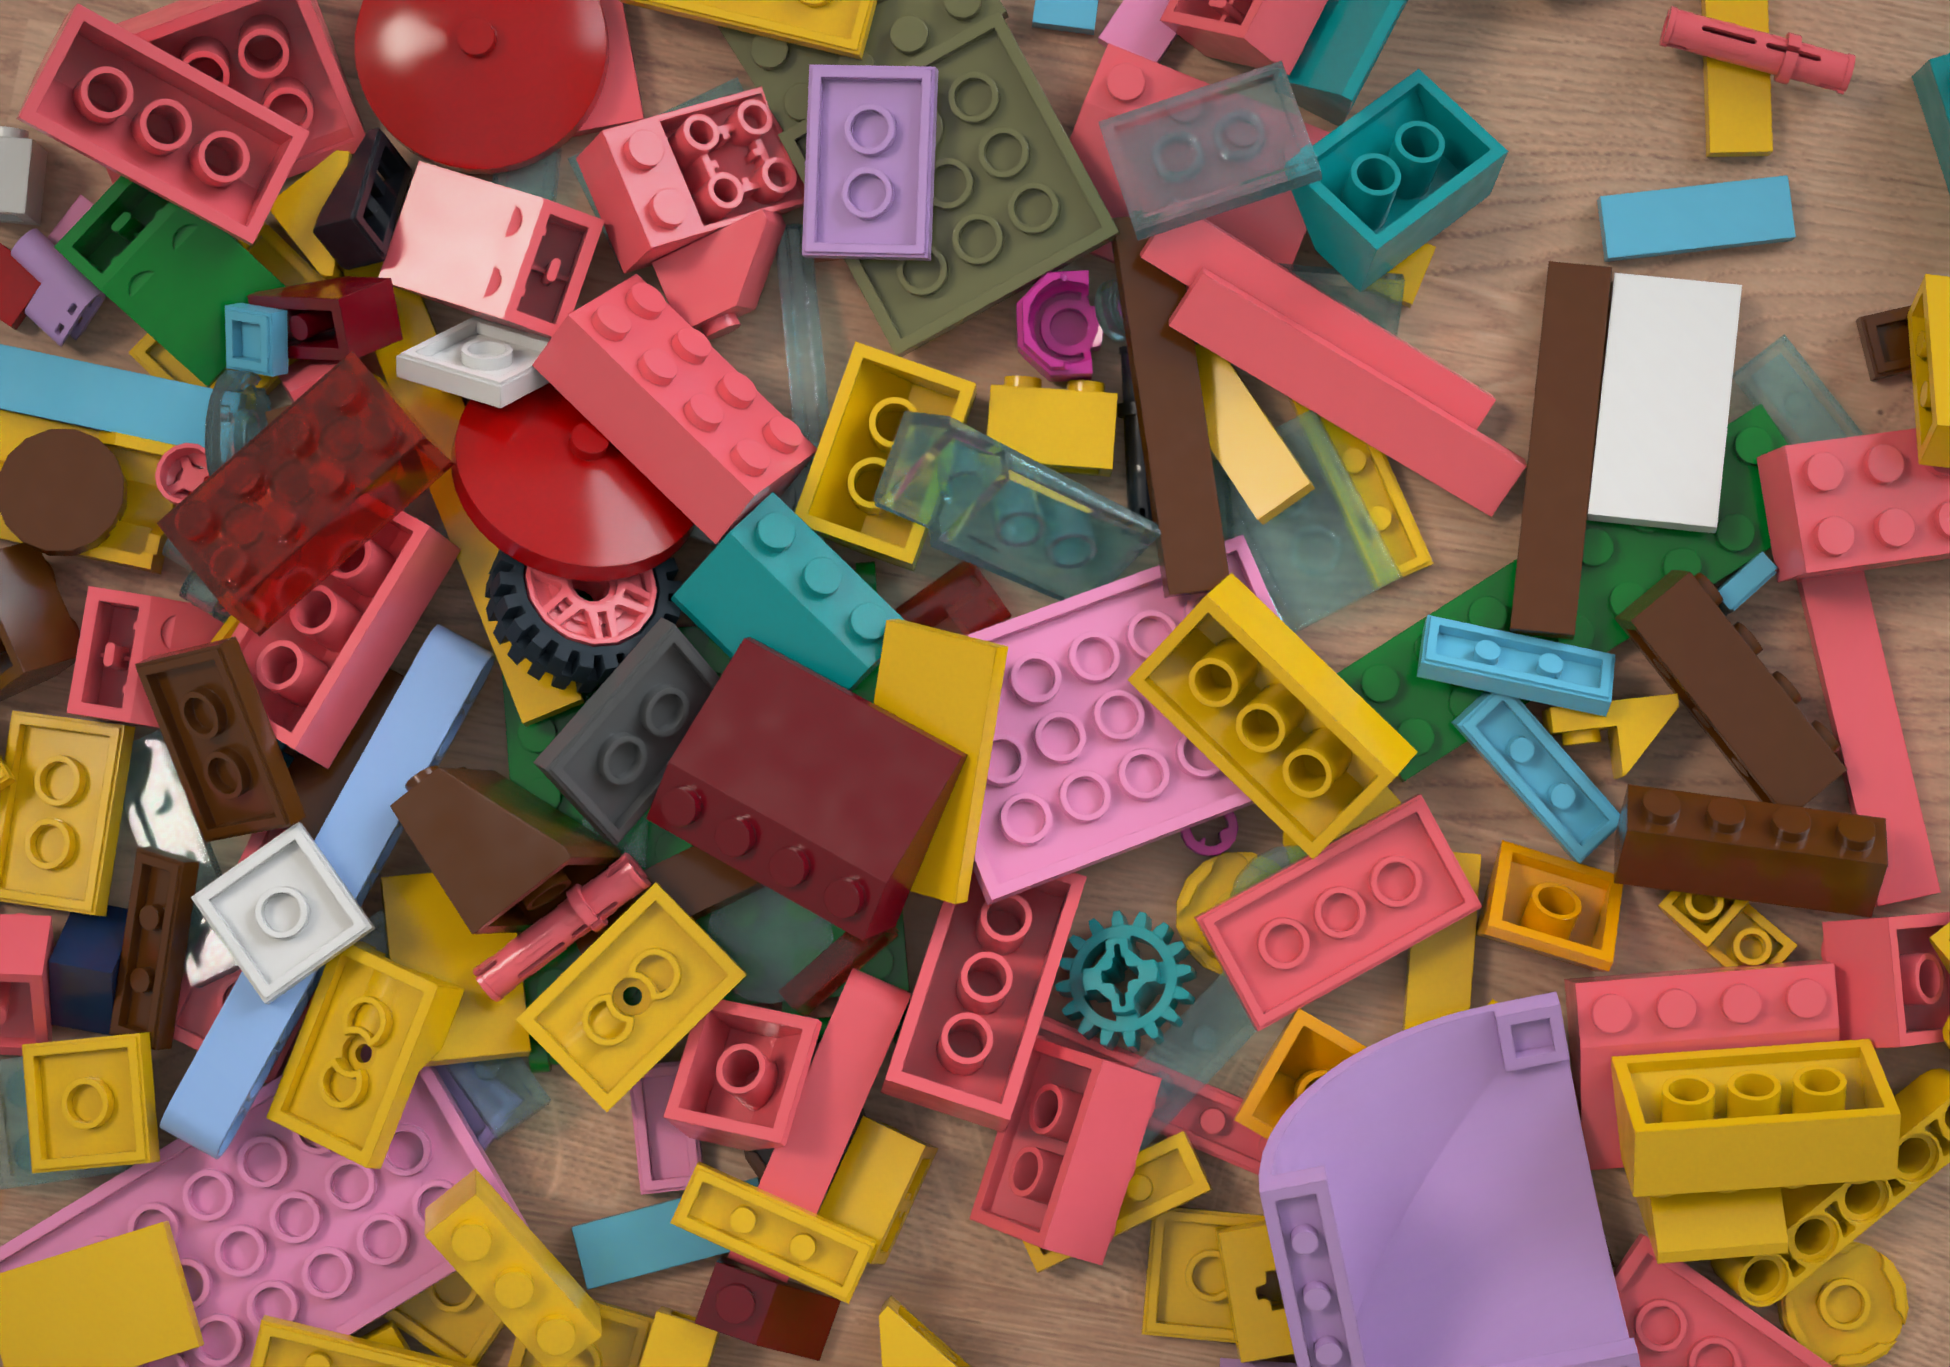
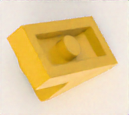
M1678 693L1613 700L1606 717L1562 707H1550L1542 711L1543 727L1551 736L1562 735L1563 746L1601 742L1600 730H1607L1614 780L1619 779L1630 771L1679 707Z

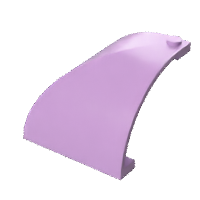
M1557 992L1460 1011L1398 1032L1368 1046L1321 1076L1282 1115L1271 1132L1262 1153L1259 1168V1193L1297 1367H1641L1634 1337L1629 1338L1605 1239L1581 1126L1561 1005Z

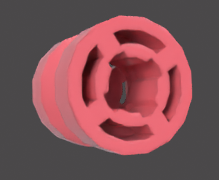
M194 443L176 445L165 452L157 464L155 473L157 488L163 497L176 505L178 510L190 519L198 522L217 520L226 514L234 504L237 494L234 476L223 463L219 462L208 449ZM206 480H208V481H209V482H208V485L206 486L205 490L203 491V488H204V486L206 485Z

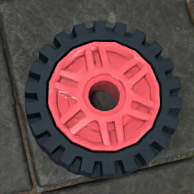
M499 549L486 583L485 597L490 598L486 612L488 621H498L493 634L499 645L508 641L511 642L512 646L507 655L516 665L526 658L532 663L527 673L537 680H540L544 673L548 672L553 675L552 687L565 690L573 681L576 682L577 692L591 693L598 684L601 686L661 617L676 625L681 609L671 598L682 586V581H673L679 570L674 557L667 559L646 572L628 578L610 581H580L543 573L524 565ZM574 589L585 591L594 601L583 599Z

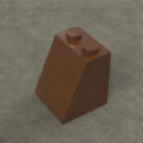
M430 766L411 777L405 784L408 792L390 805L472 934L523 932L567 898L566 891L575 884L585 885L606 870L608 866L622 855L615 845L604 840L599 835L495 770Z

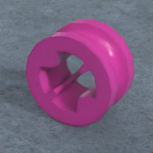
M1234 812L1223 815L1227 828L1218 833L1219 844L1206 846L1204 845L1205 837L1201 838L1199 842L1196 841L1192 835L1191 828L1180 832L1186 847L1195 854L1206 857L1216 856L1228 850L1236 840L1238 833V822Z

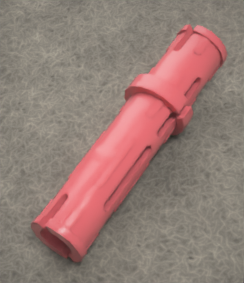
M1671 6L1668 10L1659 45L1662 47L1668 46L1713 58L1721 62H1728L1773 74L1774 82L1787 85L1791 79L1833 90L1842 95L1844 91L1846 92L1850 83L1856 58L1854 54H1844L1803 43L1802 36L1788 32L1786 37H1781L1735 23L1680 10L1675 6Z
M624 853L618 860L608 866L606 870L585 885L575 884L566 891L567 898L558 904L555 909L537 920L496 954L474 967L473 974L477 976V982L491 999L499 1002L504 996L514 990L516 986L543 968L579 938L585 936L591 930L599 932L608 925V917L629 900L635 898L651 886V882L647 879L648 876L630 854Z

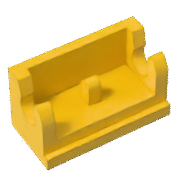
M863 1116L817 1215L875 1240L876 1245L868 1263L885 1265L938 1148L886 1123Z

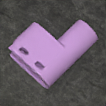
M35 228L28 231L17 241L11 251V256L41 283L27 305L25 314L62 347L69 335L75 341L82 335L103 303L106 295L54 248L55 245L45 235Z

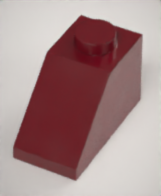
M344 276L258 291L247 295L249 304L287 310L288 358L352 361L403 340L391 278Z
M721 1256L716 1261L694 1323L756 1346L820 1361L841 1300L790 1280L784 1283Z

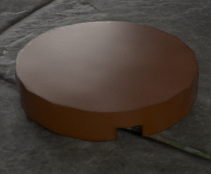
M49 429L26 438L7 456L0 471V512L5 525L25 545L48 556H76L102 544L110 536L109 532L115 528L118 520L121 521L127 508L128 483L118 459L98 438L76 429Z

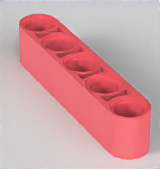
M855 968L852 969L808 1069L786 1146L774 1148L758 1188L817 1214L912 993ZM733 1251L729 1252V1259L784 1283L788 1282V1276Z

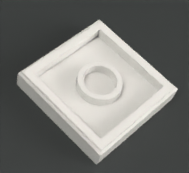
M472 317L397 355L396 377L503 408L549 383L532 365L550 339L478 317Z
M300 822L285 830L191 897L265 1004L273 1002L376 929Z

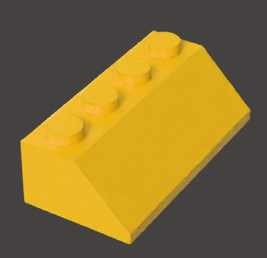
M1230 573L1213 588L1127 679L1313 860L1397 777L1418 752L1233 573Z
M1870 1039L1611 1057L1621 1159L1633 1197L1652 1196L1666 1198L1674 1194L1702 1192L1734 1193L1745 1189L1774 1187L1796 1189L1805 1185L1846 1182L1864 1184L1875 1180L1897 1179L1901 1112Z

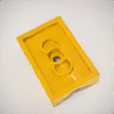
M0 410V471L7 456L26 438L49 429H76L96 437L116 456L128 483L127 508L121 521L118 520L115 528L109 532L110 536L102 544L76 556L161 574L176 505L163 497L157 488L155 473L157 464L164 453L176 445ZM0 512V540L17 544L23 543L5 525Z
M655 882L515 1020L608 1112L747 973L658 882ZM628 987H637L641 991L642 999L639 1004L629 1005L625 1002L623 995Z
M357 941L326 963L266 1118L365 1168L381 1169L418 1072L442 1049L465 989L453 983L444 982L432 975L400 965L385 957L386 954L376 950V947L363 941ZM365 1045L372 1050V1056L366 1063L361 1059V1050Z

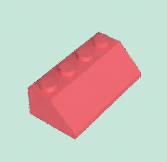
M78 3L65 16L36 71L16 118L250 246L253 245L310 133L306 129Z
M334 472L328 477L231 636H236L276 739L329 769L461 551L459 547L431 526Z

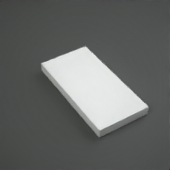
M1623 273L1614 274L1587 520L1716 533L1742 285Z

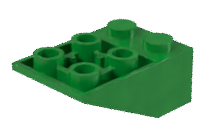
M123 176L117 179L54 246L59 253L207 387H210L227 369L225 305L235 303L249 304L247 297L249 294L286 287L230 234Z

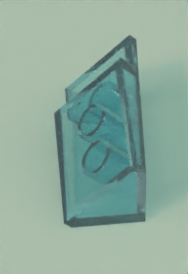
M904 412L874 496L875 506L927 527L931 547L1059 601L1113 582L1161 535L1158 524L968 425L944 415Z

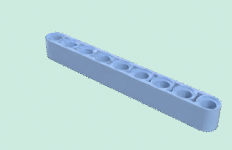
M437 624L432 629L420 648L314 840L360 907L404 830L390 805L408 792L405 784L411 777L430 766H439L484 685L496 658L495 653L440 624ZM325 965L270 1004H265L244 973L241 972L170 1100L161 1119L160 1129L211 1157L219 1159L235 1137L315 992Z

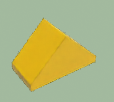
M336 150L278 195L270 210L325 280L344 277L345 275L339 264L314 235L313 229L322 207L353 157L349 151Z

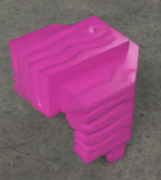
M1089 270L1047 273L1016 303L1018 353L1049 382L1091 381L1093 374L1091 352L1100 350L1103 344L1104 329L1100 306L1089 305Z

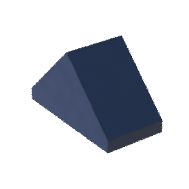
M108 905L106 916L70 912L49 960L51 1025L110 1035L128 908Z

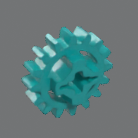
M1120 910L1113 911L1112 926L1104 928L1094 918L1089 920V928L1093 936L1085 941L1081 937L1072 935L1069 941L1078 952L1074 959L1068 957L1061 958L1059 964L1064 971L1070 974V979L1055 984L1056 991L1062 997L1073 998L1062 1009V1012L1070 1021L1084 1018L1080 1023L1078 1032L1088 1040L1095 1037L1101 1030L1100 1044L1107 1050L1113 1051L1120 1037L1124 1039L1126 1046L1132 1052H1139L1141 1036L1146 1034L1158 1045L1163 1043L1164 1037L1160 1027L1167 1021L1171 1025L1180 1028L1184 1022L1175 1012L1178 1004L1193 1005L1195 997L1182 988L1183 983L1197 978V972L1192 966L1179 964L1191 953L1188 947L1182 941L1168 945L1172 940L1174 931L1165 922L1151 931L1152 919L1144 912L1138 913L1133 925H1129L1126 917ZM1136 942L1147 944L1157 950L1163 962H1157L1155 959L1142 960ZM1104 950H1106V953H1105V954L1103 955V957L1099 960V962L1096 964V966L1093 967V968H1091V966H1092V964L1094 963V961L1096 960V958H1097ZM1129 968L1138 979L1128 982V992H1125L1124 995L1114 985L1124 981L1125 971ZM1162 994L1155 1007L1146 1014L1150 1004L1158 995ZM1096 1000L1098 1003L1111 1002L1112 1012L1116 1015V1021L1106 1019L1097 1014L1090 1001Z

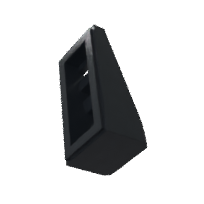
M379 127L368 130L322 207L313 229L314 235L339 266L347 270L385 260L412 172L410 166ZM377 170L384 178V181H382V179L377 174Z

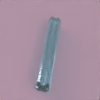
M790 223L786 225L776 252L792 420L800 428L802 434L818 448L830 412L814 258L802 256L803 225ZM814 456L804 468H811Z

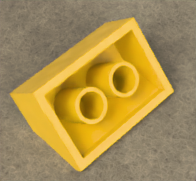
M855 341L794 513L819 536L853 551L914 572L977 395L976 383Z

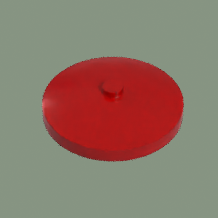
M363 0L355 31V60L359 81L368 103L387 131L400 144L423 160L445 169L469 174H495L521 169L544 159L566 144L578 132L595 108L603 89L609 62V38L604 12L599 0Z
M551 383L536 389L503 408L470 399L460 417L451 453V473L459 501L477 529L491 543L528 567L553 576L580 581H610L628 578L646 572L669 559L688 540L696 526Z

